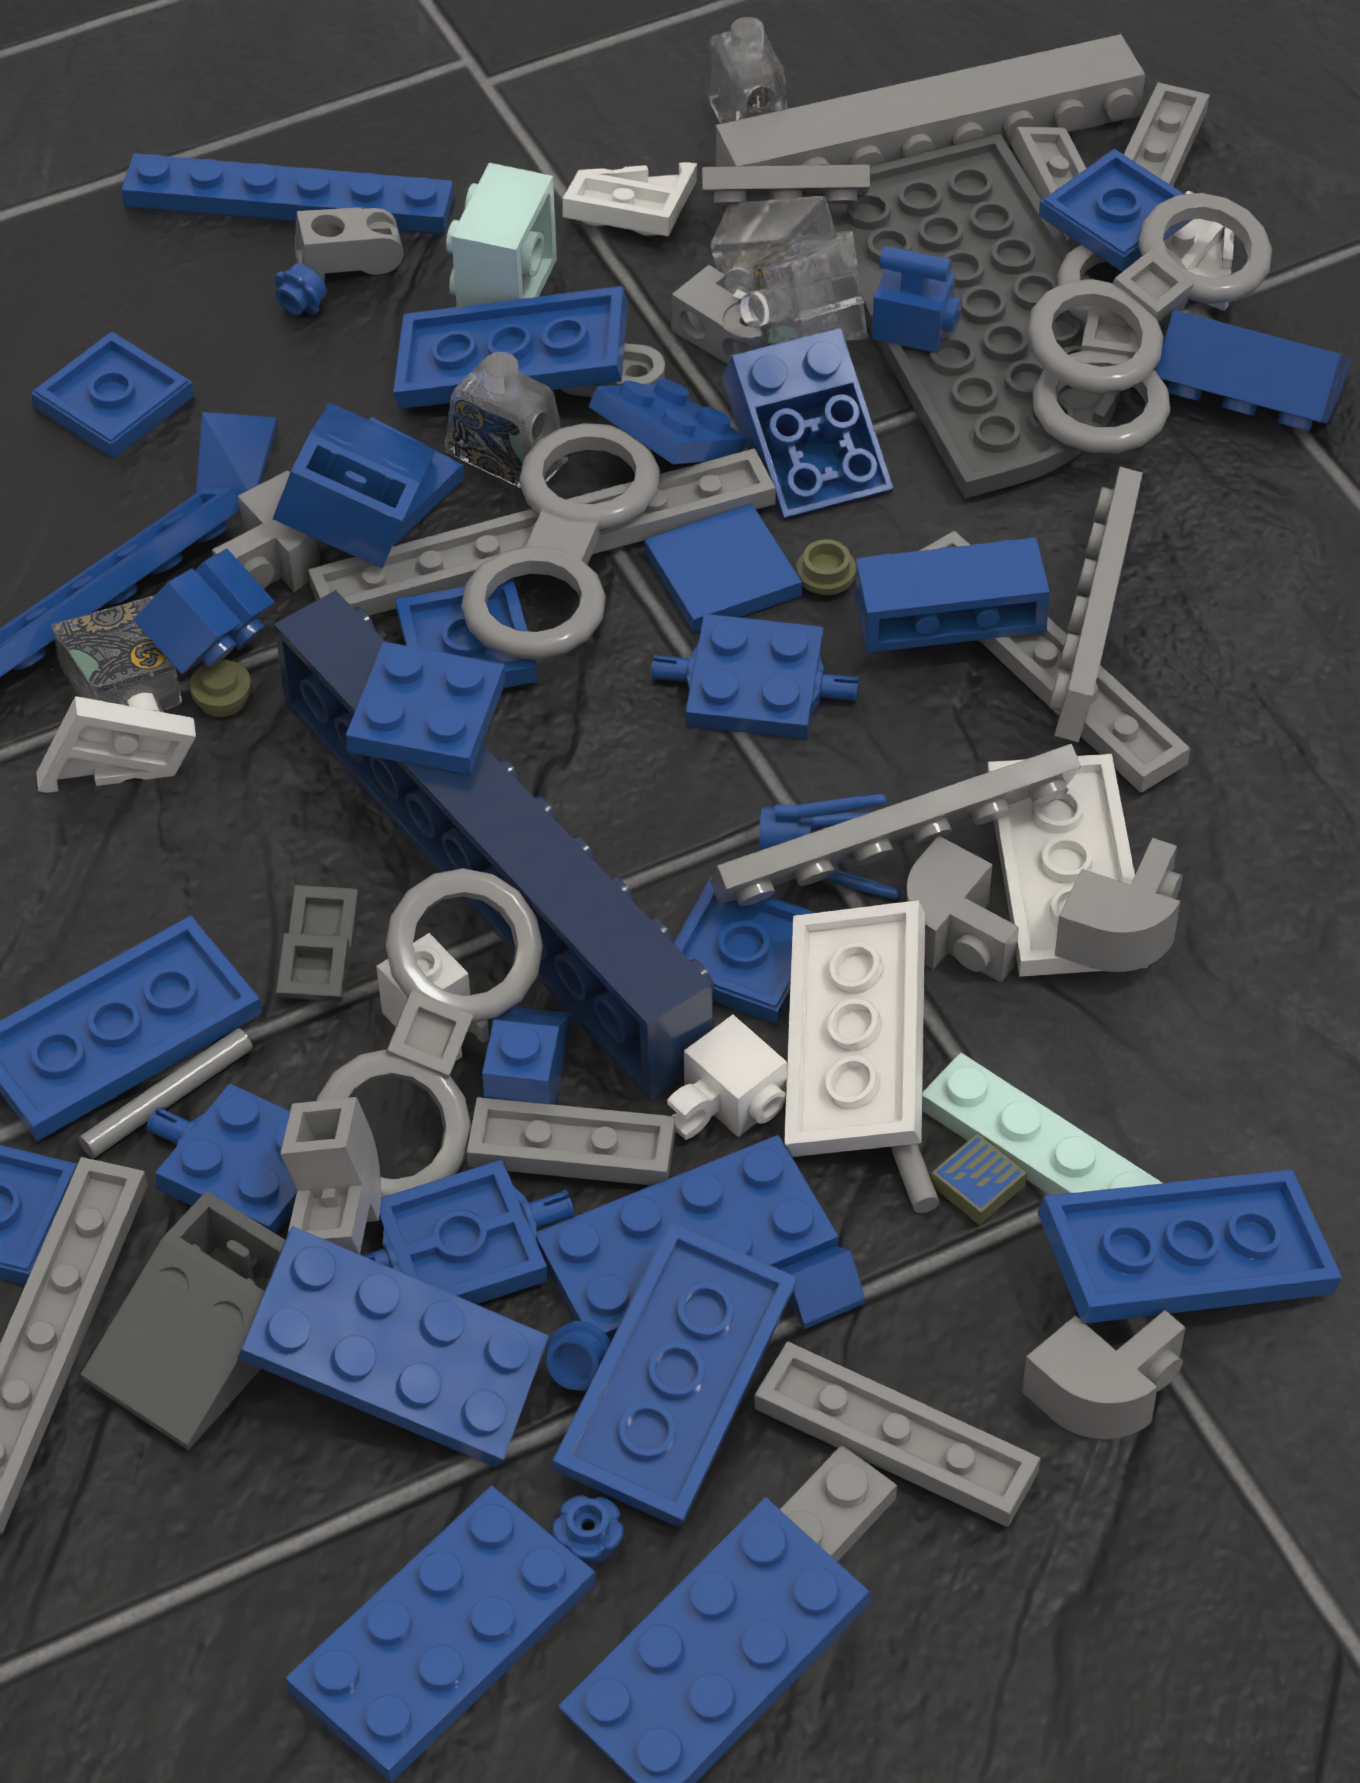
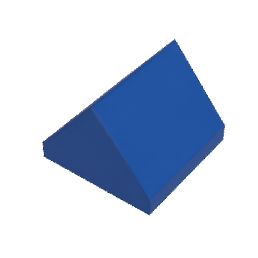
M832 1246L780 1268V1270L798 1277L796 1287L788 1304L804 1330L865 1304L864 1292L851 1250Z

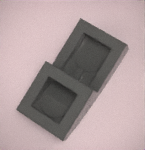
M295 885L289 933H284L276 989L278 998L342 1001L349 975L361 900L358 889Z

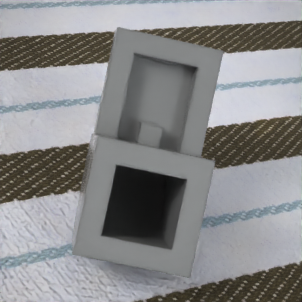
M286 471L238 495L243 534L212 549L214 556L228 549L263 589L282 578L295 592L309 582L308 569L319 567L321 546L320 540L272 519L290 475V472Z
M939 835L913 865L907 881L906 902L919 900L925 912L924 964L934 970L948 953L967 969L975 972L981 971L1002 983L1015 967L1019 927L985 909L989 904L992 864Z
M1152 838L1131 885L1081 869L1059 915L1055 956L1108 972L1133 971L1146 967L1160 959L1170 949L1175 940L1180 901L1176 899L1180 890L1182 875L1173 872L1177 846Z
M357 1097L293 1103L280 1153L297 1189L288 1233L292 1226L360 1255L366 1222L379 1221L381 1207V1177L378 1154L372 1131Z
M1164 1310L1116 1351L1086 1324H1082L1081 1320L1075 1315L1026 1356L1022 1393L1053 1421L1075 1434L1096 1439H1114L1134 1434L1152 1422L1156 1393L1165 1388L1182 1367L1183 1360L1180 1358L1185 1327Z

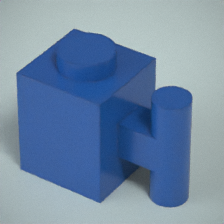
M884 245L880 256L879 268L885 269L873 298L872 339L938 353L946 331L953 333L956 331L962 309V299L954 297L955 273L951 272L952 259Z

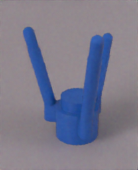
M875 794L801 805L776 804L775 808L762 807L759 827V849L761 851L813 833L814 829L828 828L871 813H853L852 811L881 807L886 804L887 799L883 794ZM834 869L835 872L832 875L823 879L890 900H898L901 897V891L897 888Z

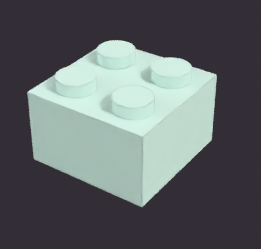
M489 163L479 183H473L470 186L466 197L465 211L460 220L452 221L446 239L447 253L453 254L454 264L450 277L449 291L451 295L456 296L457 307L539 297L557 261L553 176Z

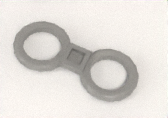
M1206 193L1177 195L1156 205L1141 226L1139 249L1142 257L1115 277L1113 283L1095 279L1068 281L1045 292L1030 312L1027 336L1034 357L1051 376L1072 388L1094 393L1125 391L1146 380L1161 359L1164 337L1159 322L1170 314L1173 309H1176L1187 299L1208 304L1232 302L1254 292L1270 271L1272 247L1265 228L1244 207L1227 198ZM1203 219L1217 222L1233 231L1243 242L1248 256L1247 263L1241 270L1229 276L1211 278L1193 274L1179 266L1168 254L1163 241L1164 233L1169 227L1183 220ZM1091 305L1105 308L1123 317L1133 328L1139 343L1138 351L1131 359L1119 365L1099 367L1085 364L1068 355L1056 342L1052 323L1060 313L1073 307Z
M1079 245L1068 253L1057 272V285L1059 286L1068 281L1081 280L1087 270L1096 264L1106 261L1083 245ZM1166 248L1168 254L1174 259V261L1179 266L1186 269V267L1181 262L1179 257L1174 252ZM1188 299L1174 310L1182 312ZM1091 305L1069 309L1072 315L1086 323L1081 351L1069 354L1071 357L1085 364L1103 367L1119 365L1131 359L1138 351L1139 343L1135 331L1123 317L1108 309ZM1173 311L1159 322L1160 328L1170 322ZM1046 369L1042 371L1032 391L1034 414L1045 431L1067 447L1091 454H1118L1143 446L1161 432L1170 413L1168 388L1155 370L1150 373L1146 380L1133 386L1145 401L1146 407L1143 413L1132 422L1116 427H1094L1080 423L1067 415L1057 402L1059 391L1067 384L1051 376Z
M582 423L559 428L536 442L523 459L519 480L527 504L539 514L527 544L523 548L502 552L481 564L465 584L461 610L469 631L485 647L511 658L541 660L566 654L590 638L602 622L606 596L598 575L588 566V563L600 538V530L621 526L640 515L656 496L660 470L652 450L622 429L605 424ZM597 450L606 451L621 457L632 467L635 479L626 492L610 501L597 504H581L558 497L547 487L544 480L545 473L555 461L569 453ZM526 574L551 575L566 581L578 593L580 599L578 609L569 620L556 628L539 632L517 631L500 624L489 613L487 602L499 585L513 577Z
M464 868L436 873L406 892L391 915L385 944L392 977L407 997L388 1048L360 1054L334 1071L317 1097L316 1101L349 1098L353 1091L370 1080L394 1077L410 1080L427 1091L440 1109L444 1131L438 1154L429 1166L413 1176L399 1179L381 1177V1198L457 1173L467 1156L471 1122L465 1096L451 1078L450 1073L470 1023L497 1018L521 1002L538 976L543 944L537 917L521 893L494 874ZM457 897L482 900L498 910L510 926L515 944L512 969L503 982L488 992L469 996L446 992L429 981L417 964L413 946L416 925L425 911L440 901Z

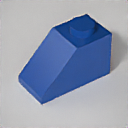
M513 1006L495 1018L482 1071L484 1098L556 1105L572 1025V1013Z

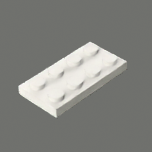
M1112 754L1077 756L1081 768L1067 785V793L1039 805H1033L1031 798L1010 804V812L994 820L1010 922L1019 927L1016 952L1019 976L1102 971L1055 956L1059 915L1081 869L1130 885L1135 877ZM1023 760L988 762L987 773Z
M919 900L793 916L784 1143L792 1157L921 1143L925 912Z

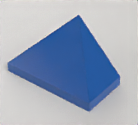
M202 412L196 493L203 488H232L238 499V495L260 485L277 430V418L221 412Z

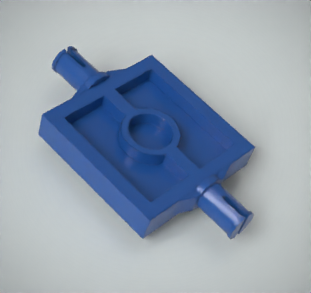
M704 614L699 643L692 651L690 659L654 654L651 670L652 680L661 679L687 682L689 697L686 708V726L798 739L808 738L811 714L820 703L821 697L857 702L860 678L859 676L824 674V667L821 661L824 627Z
M232 1084L225 1088L203 1115L191 1122L166 1111L165 1108L157 1107L155 1109L156 1114L152 1113L148 1120L147 1131L177 1144L174 1151L155 1172L157 1190L191 1206L208 1191L273 1233L278 1234L292 1217L297 1189L280 1154L290 1111Z
M499 1160L382 1197L378 1222L383 1233L384 1249L363 1256L474 1304H479L547 1282V1265L537 1244V1228L567 1218H573L574 1210L566 1190L528 1203L526 1198L513 1186L503 1161Z

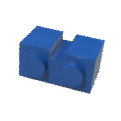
M225 549L204 561L195 571L192 568L169 581L133 620L177 670L183 674L201 662H204L208 668H211L227 656L234 647L237 650L245 647L265 628L259 619L275 601L228 549Z

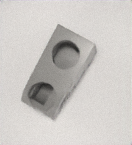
M360 207L297 211L296 261L311 268L319 275L323 282L325 280V273L362 270L368 274L381 275L394 270L402 262L404 252L395 217L384 209H361Z
M707 265L672 294L671 331L726 364L729 363L732 355L771 346L772 342L764 338L761 318L745 322L740 311L741 299L734 297V294L725 289L726 275ZM756 304L757 310L761 316V306Z

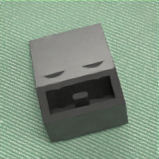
M206 1191L161 1239L80 1374L82 1381L189 1450L262 1369L238 1359L237 1356L285 1239Z

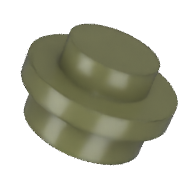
M822 539L809 544L797 561L796 573L805 589L816 594L832 595L840 593L852 585L856 576V563L845 545L835 540Z
M221 660L211 668L204 664L193 673L190 679V692L194 702L205 713L215 717H227L239 712L244 707L251 693V679L248 671L239 663Z

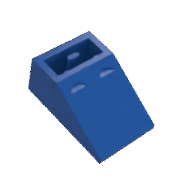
M841 328L731 356L721 377L738 432L748 438L745 445L747 450L755 448L776 488L775 505L783 520L891 492L894 489Z
M329 402L311 430L290 472L272 519L383 569L436 450Z

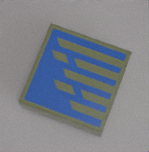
M978 1133L931 1172L934 1188L979 1225L1026 1185L1027 1176L1026 1171Z

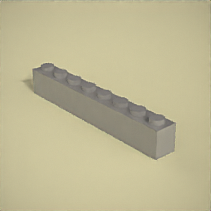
M1119 34L716 125V167L866 164L874 166L1001 134L1006 144L1011 146L1010 143L1016 127L1066 128L1067 132L1141 116L1145 73L1126 41ZM769 195L747 196V204L737 205L736 208L769 201Z

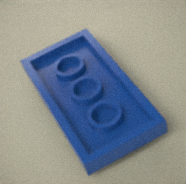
M618 286L403 314L393 390L399 409L457 402L459 400L488 399L622 382L628 309L624 287ZM483 368L491 376L504 377L505 394L490 392L485 387Z
M192 915L0 1020V1094L34 1139L39 1141L261 1015L260 998Z
M779 1135L537 1232V1244L547 1265V1271L574 1321H584L597 1326L608 1336L611 1342L671 1221L778 1269L832 1246L838 1247L839 1245L838 1234Z
M1293 1170L1044 1196L1037 1212L1082 1324L1159 1315L1164 1310L1170 1314L1330 1295L1335 1293L1342 1279L1341 1273Z
M671 1221L553 1459L552 1470L682 1529L792 1296L798 1277Z
M292 1226L286 1236L237 1358L497 1468L504 1460L549 1335Z
M491 1485L285 1677L287 1691L389 1783H392L596 1586L595 1571Z
M765 1497L558 1707L563 1715L633 1783H696L870 1605L873 1599L867 1588Z

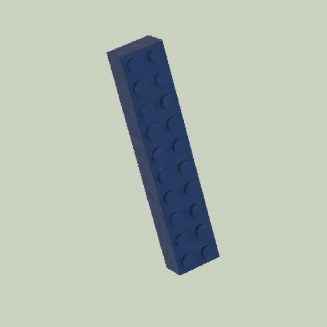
M335 590L276 622L274 628L285 705L439 873L464 868L494 874L521 893L537 917L543 944L537 979L567 1012L572 1013L575 1021L649 1101L683 1081L684 1050L715 1028L712 1019V993H714L715 988L713 980L703 964L696 959L689 961L674 945L672 936L666 926L656 917L649 919L635 904L626 884L617 876L610 878L596 863L587 843L579 836L571 837L557 822L555 813L548 802L541 796L534 798L520 783L513 766L503 757L496 758L483 744L471 775L348 752L346 733L381 646L385 642L377 634L370 617L362 608H353ZM462 897L515 954L512 930L501 913L482 900Z

